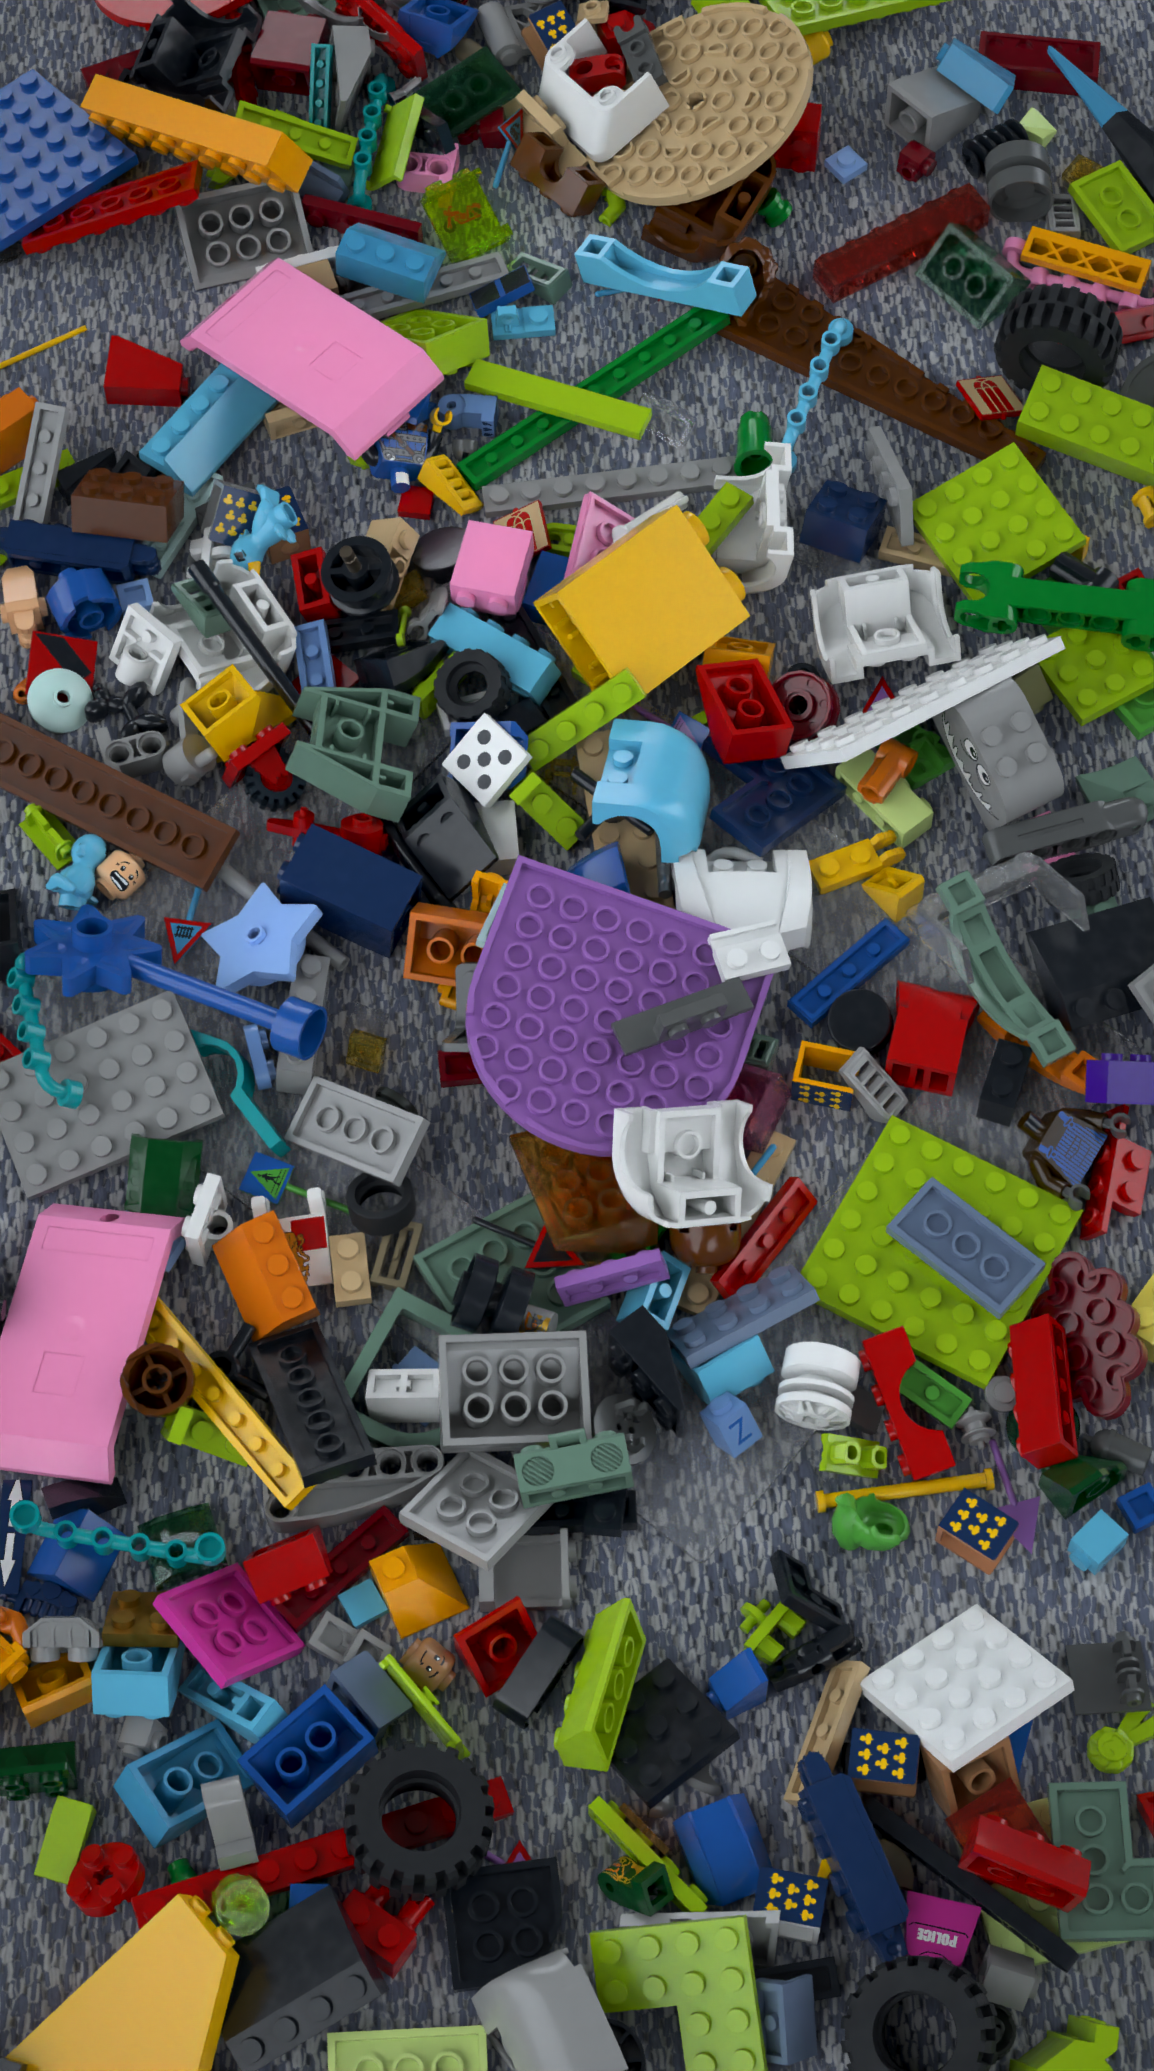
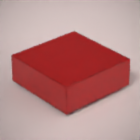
M410 485V489L407 492L401 493L398 516L430 520L435 494L427 487Z

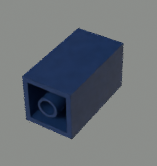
M311 824L306 834L302 832L299 834L293 846L295 853L290 862L285 860L277 874V879L280 880L277 888V893L280 894V902L282 904L317 905L323 915L315 925L390 959L409 925L410 911L421 900L423 876Z

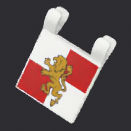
M319 1187L310 1188L307 1191V1198L311 1214L282 1218L279 1221L308 1287L334 1283L326 1216V1195ZM256 1196L251 1199L254 1218L271 1211L270 1201L264 1196Z

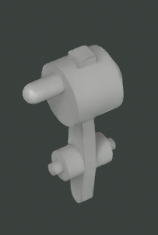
M186 677L180 682L178 705L170 711L172 723L179 727L180 741L169 748L162 758L166 774L173 782L180 786H193L199 782L201 777L214 769L218 755L210 743L198 735V728L180 706V704L196 693L195 682L191 677Z

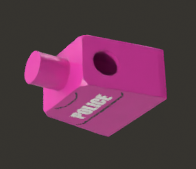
M908 1891L905 1901L910 1911L904 1922V1941L908 1954L905 1956L929 1955L930 1957H941L961 1967L982 1907Z

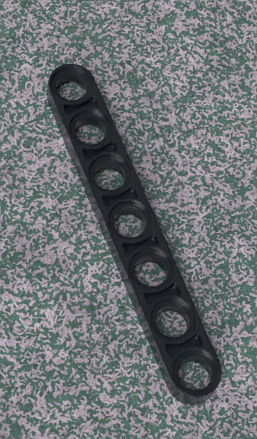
M864 1793L861 1801L869 1819L874 1823L873 1827L973 1904L982 1907L981 1910L1056 1967L1068 1973L1080 1957L1072 1947L980 1877L959 1868V1862L874 1797Z

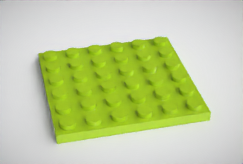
M892 1115L800 1274L815 1288L820 1299L815 1304L876 1335L904 1326L915 1355L985 1390V1387L993 1379L1008 1351L1007 1345L1011 1341L1009 1326L1023 1322L1026 1319L1048 1279L1052 1262L1062 1253L1084 1210H1072L1067 1201ZM931 1177L935 1178L1046 1263L1045 1269L1000 1320L886 1233V1226Z

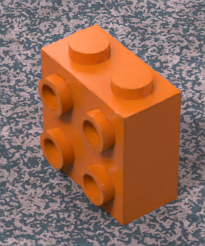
M20 387L0 398V475L25 459L35 402H38L33 395L28 396Z

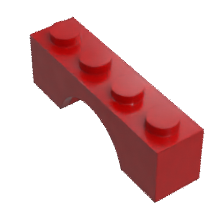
M904 1326L861 1341L863 1350L858 1351L857 1354L864 1372L871 1370L876 1384L870 1386L877 1407L885 1406L889 1419L883 1421L890 1441L897 1440L902 1454L896 1457L903 1476L911 1475L913 1482L955 1467L956 1463L944 1431L927 1429L916 1424L908 1417L902 1407L899 1392L901 1380L908 1369L916 1362Z

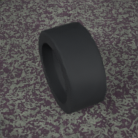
M363 1172L354 1178L348 1186L346 1202L352 1224L360 1232L371 1236L391 1235L407 1227L415 1216L416 1201L411 1181L407 1176L404 1177L401 1186L398 1187ZM381 1192H390L402 1197L397 1205L388 1210L377 1212L361 1208L362 1203L367 1198Z

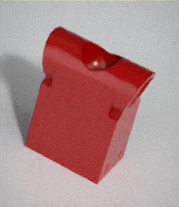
M897 980L896 1021L885 1066V1072L897 1085L952 1097L965 1036L972 1027L980 1009V1005L974 996L951 991H938L928 986Z

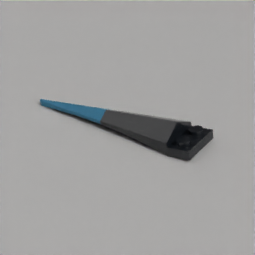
M1049 45L1048 55L1076 90L1117 150L1132 176L1154 203V132Z

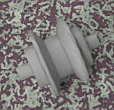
M973 1406L966 1409L967 1413L962 1415L961 1419L956 1422V1427L965 1429L966 1432L960 1439L961 1443L978 1446L979 1450H983L986 1448L985 1443L989 1442L991 1437L996 1434V1429L986 1425V1422L992 1417L990 1413L974 1410Z

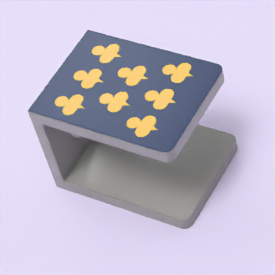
M215 478L200 532L204 535V528L211 527L208 539L231 547L239 538V535L244 534L245 529L251 534L253 519L261 502L258 491Z

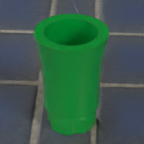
M748 411L740 418V424L737 429V454L734 462V472L737 476H749L760 473L767 469L773 461L772 456L764 450L765 442H773L769 418L762 411Z

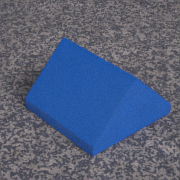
M79 1509L53 1521V1524H58L63 1520H69L75 1524L76 1528L88 1530L107 1527L113 1534L127 1536L89 1509ZM64 1532L61 1537L68 1538L73 1532ZM45 1537L27 1571V1575L44 1582L50 1581L53 1584H58L63 1590L94 1602L120 1551L114 1550L111 1554L103 1556L96 1553L93 1546L79 1543L74 1548L64 1549L58 1545L56 1539ZM109 1538L100 1539L98 1544H106Z

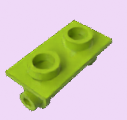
M29 804L24 810L26 814L25 820L18 825L54 868L59 871L72 862L71 849L76 840L54 815L44 811L40 805Z

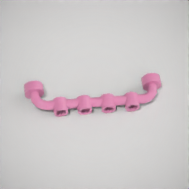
M1009 237L1005 241L1002 254L1007 258L1008 269L1015 277L1028 281L1027 288L1033 290L1035 286L1046 284L1049 287L1053 284H1063V287L1066 288L1074 286L1080 288V291L1083 293H1092L1099 302L1104 301L1106 303L1108 301L1119 304L1118 311L1154 304V298H1144L1127 291L1113 290L1109 286L1096 282L1093 284L1081 282L1076 276L1065 274L1062 277L1050 274L1043 267H1034L1032 269L1023 267L1019 261L1022 262L1020 256L1026 241L1019 237Z

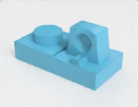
M516 305L497 306V310L491 313L493 341L556 335L553 305L516 308Z

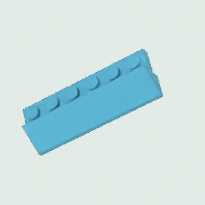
M221 363L139 451L140 460L164 473L166 476L172 477L173 480L184 481V493L193 497L265 418V413H269L279 401Z

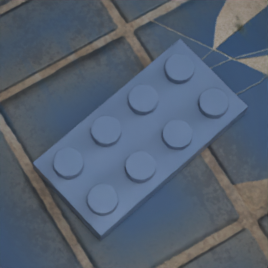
M933 1177L925 1183L886 1226L887 1234L999 1320L1045 1269L1046 1263Z
M792 1264L778 1267L772 1270L768 1277L756 1283H749L740 1287L736 1294L724 1300L710 1303L705 1307L704 1311L693 1317L682 1318L675 1322L673 1327L666 1331L668 1341L689 1368L693 1369L820 1301L815 1288Z

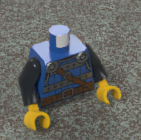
M439 407L431 411L429 418L433 424L432 429H429L428 423L421 422L414 425L404 422L389 437L383 435L361 455L366 464L369 465L371 474L375 478L389 479L393 492H407L410 489V482L417 480L424 461L427 458L437 456L444 435L441 432L442 426L448 425L452 420V412L450 410L445 413L443 422L437 418Z

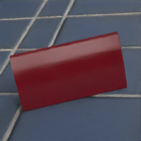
M981 31L978 52L1016 75L1013 90L1079 96L1048 55L1049 45L1096 84L1098 82L1101 42Z

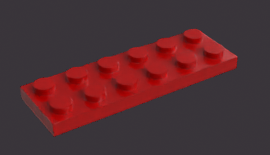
M197 159L89 195L23 237L21 245L26 255L35 252L42 254L52 249L53 246L62 243L73 244L80 240L81 237L89 234L100 235L111 227L120 224L124 226L130 225L147 215L158 216L171 207L178 205L181 207L188 206L195 202L196 199H199L203 173L200 162Z

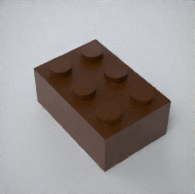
M95 468L87 472L71 495L72 532L167 543L184 518V481L173 480L170 476L147 477L142 476L138 472L122 474L110 472L106 468Z

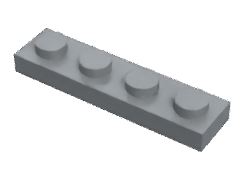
M35 402L13 520L31 519L41 524H48L70 409L67 407Z

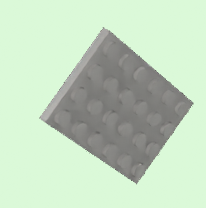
M170 991L163 992L44 1044L45 1051L51 1054L49 1073L53 1080L60 1084L64 1079L80 1081L83 1084V1098L76 1109L59 1106L57 1098L42 1089L36 1079L35 1071L23 1067L22 1057L24 1053L0 1062V1129L29 1200L58 1190L129 1159L132 1133L148 1138L174 1140L226 1117L177 995Z

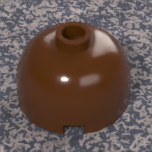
M731 1223V1226L730 1224L679 1229L670 1228L671 1248L676 1258L685 1265L696 1267V1273L698 1274L717 1273V1266L728 1264L736 1257L741 1245V1223Z
M154 1342L140 1346L125 1361L126 1364L120 1375V1386L124 1398L134 1410L144 1416L164 1418L175 1415L180 1407L187 1406L194 1394L196 1378L193 1365L181 1350L171 1345Z

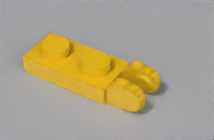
M892 830L881 832L870 840L867 838L809 860L811 877L820 895L873 876L886 866L890 867L902 861L906 856L903 847L887 850L879 857L876 851L888 847L896 841L897 836Z

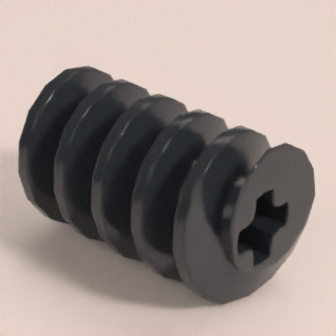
M1013 118L1008 119L1003 124H998L993 129H987L983 134H977L973 139L964 141L961 149L962 159L967 171L974 179L980 177L981 171L985 174V159L992 149L1008 141L1029 140L1023 125Z

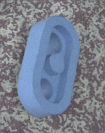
M257 1024L243 1026L258 1091L272 1088L271 1080H276V1070L273 1059H265L263 1050L270 1049L265 1028L258 1030Z

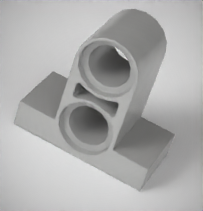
M107 726L94 730L105 765L132 778L164 768L162 758L168 747L165 737L160 732L146 731L111 741ZM152 750H158V752L153 754L148 753ZM120 759H126V761L122 763H116V761Z
M239 1775L200 1784L220 1871L259 1862L250 1812Z

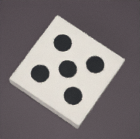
M483 713L443 761L442 765L484 807L490 809L533 757L490 715Z

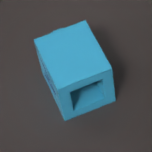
M1100 1509L1071 1538L1067 1549L1071 1553L1069 1557L1080 1570L1086 1571L1088 1569L1096 1575L1125 1546L1129 1534Z

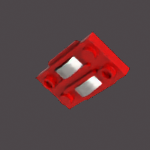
M335 0L337 6L335 10L338 14L363 17L361 26L369 27L370 39H374L376 44L375 52L381 56L390 57L398 64L397 67L407 79L421 77L422 81L428 77L423 48L373 0Z

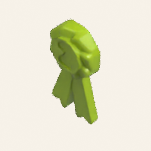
M1150 1711L1127 1712L1118 1729L1104 1726L1091 1735L1087 1743V1757L1089 1761L1103 1773L1119 1774L1123 1772L1133 1761L1134 1746L1154 1739V1715L1141 1724Z

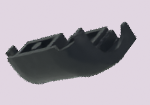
M171 0L174 4L162 16L156 14L129 79L133 82L134 86L226 114L235 92L227 83L232 76V69L242 52L241 47L255 43L264 19L249 4L244 5L243 12L239 17L220 19L206 14L190 0Z

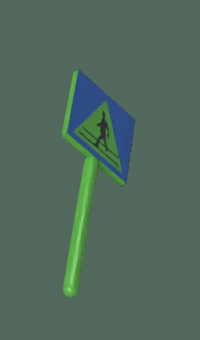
M255 1151L239 1187V1191L255 1197L264 1196L270 1203L276 1205L279 1204L285 1190L306 1198L308 1190L288 1183L295 1166ZM326 1198L327 1206L349 1214L347 1205Z

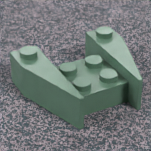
M304 686L292 716L313 722L310 743L297 740L285 770L365 814L398 823L411 798L413 772L381 763L383 741L402 747L407 746L419 721L421 698L384 688Z

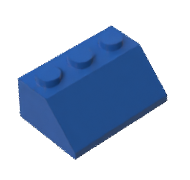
M324 1684L238 1758L237 1762L269 1805L292 1829L360 1770L371 1757L376 1756L379 1751L372 1734Z

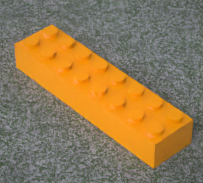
M95 74L80 106L90 115V121L105 127L120 141L126 138L130 143L140 148L148 145L157 153L165 156L170 152L176 158L186 163L190 162L191 159H198L200 165L208 170H213L214 167L220 168L221 172L230 177L236 178L237 175H241L244 179L255 185H260L263 182L271 189L280 193H284L285 190L298 193L313 162V159L282 131L99 74Z

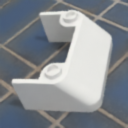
M584 18L547 52L538 96L547 105L548 109L546 112L550 116L555 113L564 122L566 128L563 131L566 136L593 161L604 162L612 158L670 105L649 72H646L625 92L617 86H607L602 88L593 97L569 77V66L573 63L574 59L601 54L605 55L607 53L590 22Z

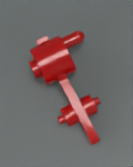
M301 807L300 810L295 811L293 820L267 819L266 830L292 836V846H294L301 832L307 833L311 824L380 856L382 851H385L388 846V834H383V822L379 818L365 813L344 817L341 820L340 828L314 823L315 814L309 811L307 807Z

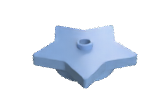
M264 882L261 883L237 916L205 931L201 935L220 956L216 986L236 993L248 985L265 986L277 981L294 982L296 980L297 964L305 950L306 936L322 917V911L315 904H282Z

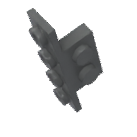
M736 977L611 1023V1028L624 1055L628 1056L669 1040L680 1039L688 1033L701 1028L713 1027L720 1021L753 1010L754 1005L740 977Z

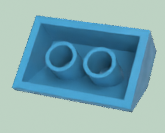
M358 222L346 229L335 253L336 275L424 304L446 256V251Z

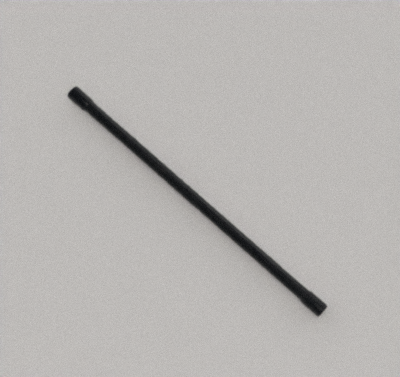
M204 560L196 561L189 567L188 573L202 592L209 597L293 713L300 694L223 590L220 581ZM296 717L311 738L313 722ZM379 818L383 822V834H388V845L404 867L423 876L422 892L430 901V904L457 908L454 902L448 900L406 844L395 824L390 820Z

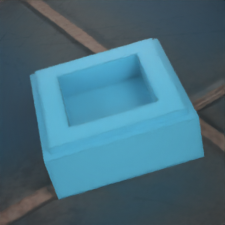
M371 1578L337 1595L353 1627L356 1629L389 1613Z

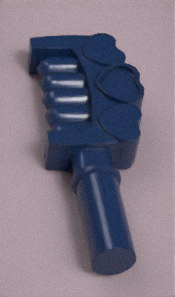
M26 1580L22 1584L18 1595L0 1594V1599L4 1602L8 1601L14 1604V1611L22 1612L23 1614L30 1613V1616H38L39 1619L43 1616H75L79 1606L77 1597L71 1596L68 1591H63L60 1585L53 1584L50 1581L41 1584L40 1581L32 1582Z

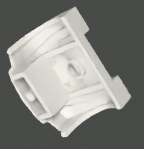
M697 849L696 852L692 850L680 856L679 862L670 863L671 876L674 878L676 910L730 929L775 919L778 933L782 936L787 953L789 950L799 947L809 948L813 903L811 869L806 850H773L772 861L765 862L760 859L749 861L717 859L715 861H707L705 849Z

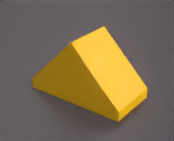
M886 866L861 884V886L896 923L922 904L925 880L920 874Z

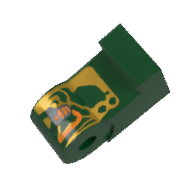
M622 1856L598 1875L600 1889L610 1900L650 1917L675 1898L665 1864L653 1861L646 1867L638 1864L628 1856ZM650 1895L657 1896L654 1900L650 1901Z

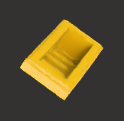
M445 454L430 457L424 461L417 479L459 515L463 516L477 512L483 508L484 504Z

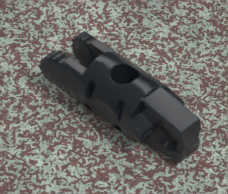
M842 1623L789 1651L784 1657L766 1668L767 1675L776 1691L781 1692L807 1682L862 1651V1643L858 1637L854 1636V1630L849 1623Z

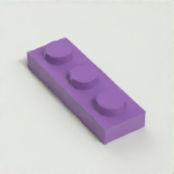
M659 1248L642 1250L629 1257L618 1260H606L600 1265L582 1270H570L564 1275L554 1277L556 1290L565 1307L670 1279L668 1266Z

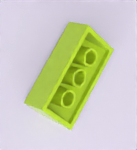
M622 1598L597 1613L592 1628L587 1629L585 1633V1651L582 1661H578L575 1666L572 1694L566 1696L564 1703L565 1717L562 1727H558L554 1735V1748L558 1751L564 1766L608 1772L646 1643V1637L630 1598Z

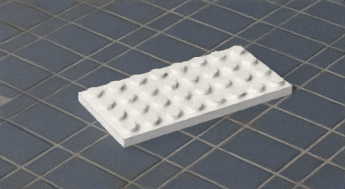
M1042 634L1032 639L1026 637L1014 643L1012 640H1009L999 645L996 643L987 645L978 650V656L972 659L968 656L962 658L961 661L952 663L953 669L946 672L940 670L926 676V683L919 686L917 684L909 685L898 691L900 696L891 700L890 697L873 703L871 705L873 710L864 714L863 711H859L844 718L846 724L838 727L835 725L826 727L817 732L818 738L811 741L804 739L789 746L791 752L781 756V761L785 769L846 762L1066 649L1061 636L1047 638L1046 634Z

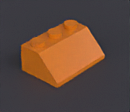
M418 902L410 911L403 978L456 987L455 969L457 965L462 962L479 961L483 948L475 944L489 913Z
M274 1210L240 1224L212 1245L244 1322L256 1328L252 1336L253 1342L276 1335L321 1315Z

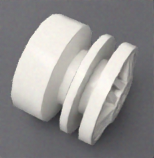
M820 1342L791 1344L785 1351L781 1374L785 1380L779 1383V1396L776 1398L775 1412L780 1418L803 1428L824 1431L846 1428L850 1425L851 1409L853 1408L855 1398L851 1392L857 1388L861 1361L848 1350L831 1344Z

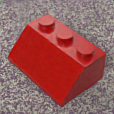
M987 1814L986 1817L980 1815L972 1824L958 1864L959 1868L1067 1913L1086 1898L1091 1861L1083 1858L1081 1851L1067 1845L1056 1847L1045 1842L1043 1835L1031 1830L1020 1832L1008 1827L1009 1823L1001 1817Z

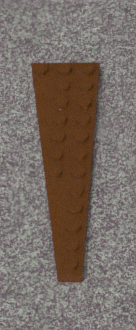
M776 278L773 288L768 292L766 299L754 308L750 320L745 327H738L734 315L728 314L730 316V324L715 334L809 378L810 362L814 357L819 356L821 352L823 333L828 331L831 321L842 317L833 316L824 310L823 304L815 299L810 301L799 293V288L791 283L786 285ZM853 326L852 341L848 345L840 347L839 353L832 356L829 363L828 378L821 382V384L980 460L986 459L1013 442L1037 473L1046 460V452L1025 438L1015 435L1013 430L1007 429L996 419L981 421L966 399L961 401L949 393L950 389L942 383L937 385L925 377L924 371L861 329Z

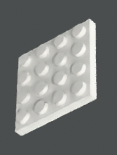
M975 1604L866 1676L860 1683L862 1688L861 1694L906 1733L918 1735L920 1745L953 1773L1075 1691L1073 1680L978 1604Z

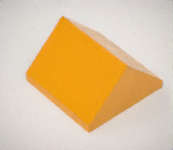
M61 1653L59 1660L41 1662L28 1668L26 1674L13 1684L21 1709L31 1729L92 1702L90 1667L87 1662L69 1661L68 1653Z

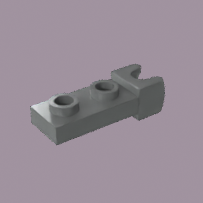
M635 15L633 17L634 27L630 31L624 32L620 26H615L613 31L621 46L634 82L639 80L646 72H649L659 87L667 83L668 78L648 27L640 15Z

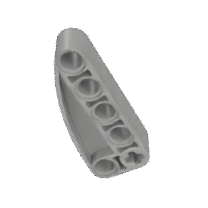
M427 1444L372 1448L377 1465L363 1469L364 1471L358 1477L343 1475L317 1484L290 1514L284 1518L273 1516L275 1510L284 1506L263 1482V1506L268 1526L277 1533L302 1532L317 1525L322 1529L368 1518L383 1505L389 1510L412 1500L445 1467L443 1454L439 1448ZM427 1461L437 1464V1467L430 1472H424L419 1469L420 1465ZM396 1464L400 1466V1470L395 1474L389 1475L382 1472L383 1468L387 1465Z

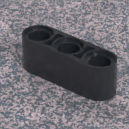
M550 1616L498 1693L492 1707L522 1729H526L529 1726L527 1723L533 1712L538 1713L579 1651L585 1637L556 1616Z

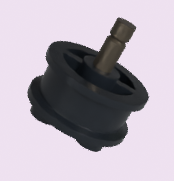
M354 536L340 541L329 550L321 565V581L326 591L330 594L333 603L342 612L352 616H368L381 611L391 603L399 588V572L389 552L381 542L371 537Z

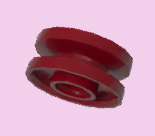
M798 670L787 672L772 684L794 726L791 741L799 742L804 739L811 741L818 738V731L837 724L840 714L839 697L834 687L822 677L811 672ZM807 700L808 706L806 711L798 715L797 707L799 703Z

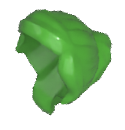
M849 1493L838 1495L835 1498L837 1507L832 1516V1533L837 1539L839 1546L845 1550H856L860 1546L867 1550H890L905 1541L911 1532L909 1520L903 1511L890 1503L877 1499L874 1493L862 1496L856 1500Z

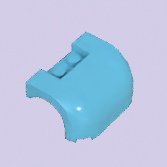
M614 718L609 736V751L601 781H597L592 800V824H600L616 816H629L642 820L650 825L658 835L661 846V862H679L680 856L692 850L697 851L703 834L710 803V776L704 755L692 739L669 725L651 721Z

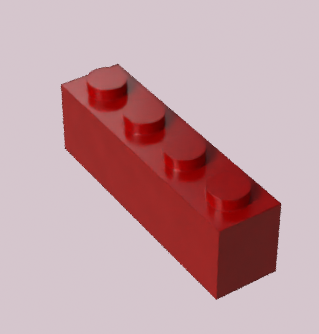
M1049 1313L1010 1325L1011 1341L1007 1346L1013 1363V1373L1010 1375V1380L1016 1396V1405L1013 1407V1413L1019 1429L1016 1446L1020 1456L1028 1460L1038 1470L1078 1458L1065 1328Z

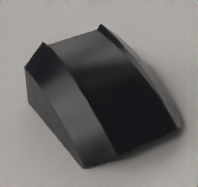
M406 640L405 646L398 647L395 644L355 659L354 663L362 688H384L404 693L432 672L445 656L449 647L443 640Z

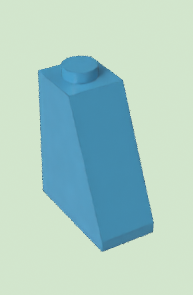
M953 38L950 45L944 43L935 58L939 61L937 65L938 72L996 114L1000 112L1014 89L1015 74L956 38Z

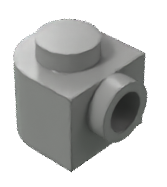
M126 1716L117 1745L123 1749L122 1755L137 1760L167 1745L168 1729L157 1719H146L143 1716Z

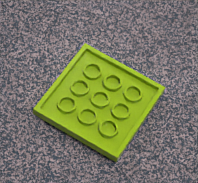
M1014 442L913 501L914 526L968 600L982 599L985 597V594L976 589L966 588L959 583L962 564L987 561L1011 562L1021 566L1024 570L1023 578L1029 579L1051 566L1061 552L1071 554L1086 545V537ZM969 574L971 576H981L979 574Z

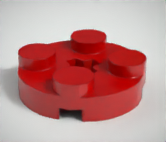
M110 1842L101 1846L91 1844L82 1850L80 1861L71 1872L66 1892L85 1915L90 1917L109 1916L117 1912L115 1906L124 1900L129 1904L131 1902L130 1898L137 1896L145 1880V1868L140 1861L139 1855L128 1844L122 1842ZM111 1874L113 1875L112 1878L105 1879V1881L101 1884V1881L106 1876Z

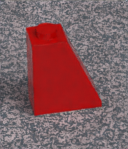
M111 335L103 386L107 404L181 407L184 396L189 397L190 377H185L183 364L122 337Z

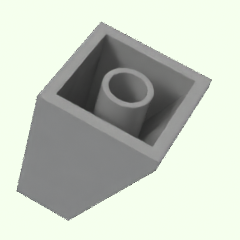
M937 66L893 80L888 84L884 124L908 143L916 140L936 152L978 119L980 102L938 72Z

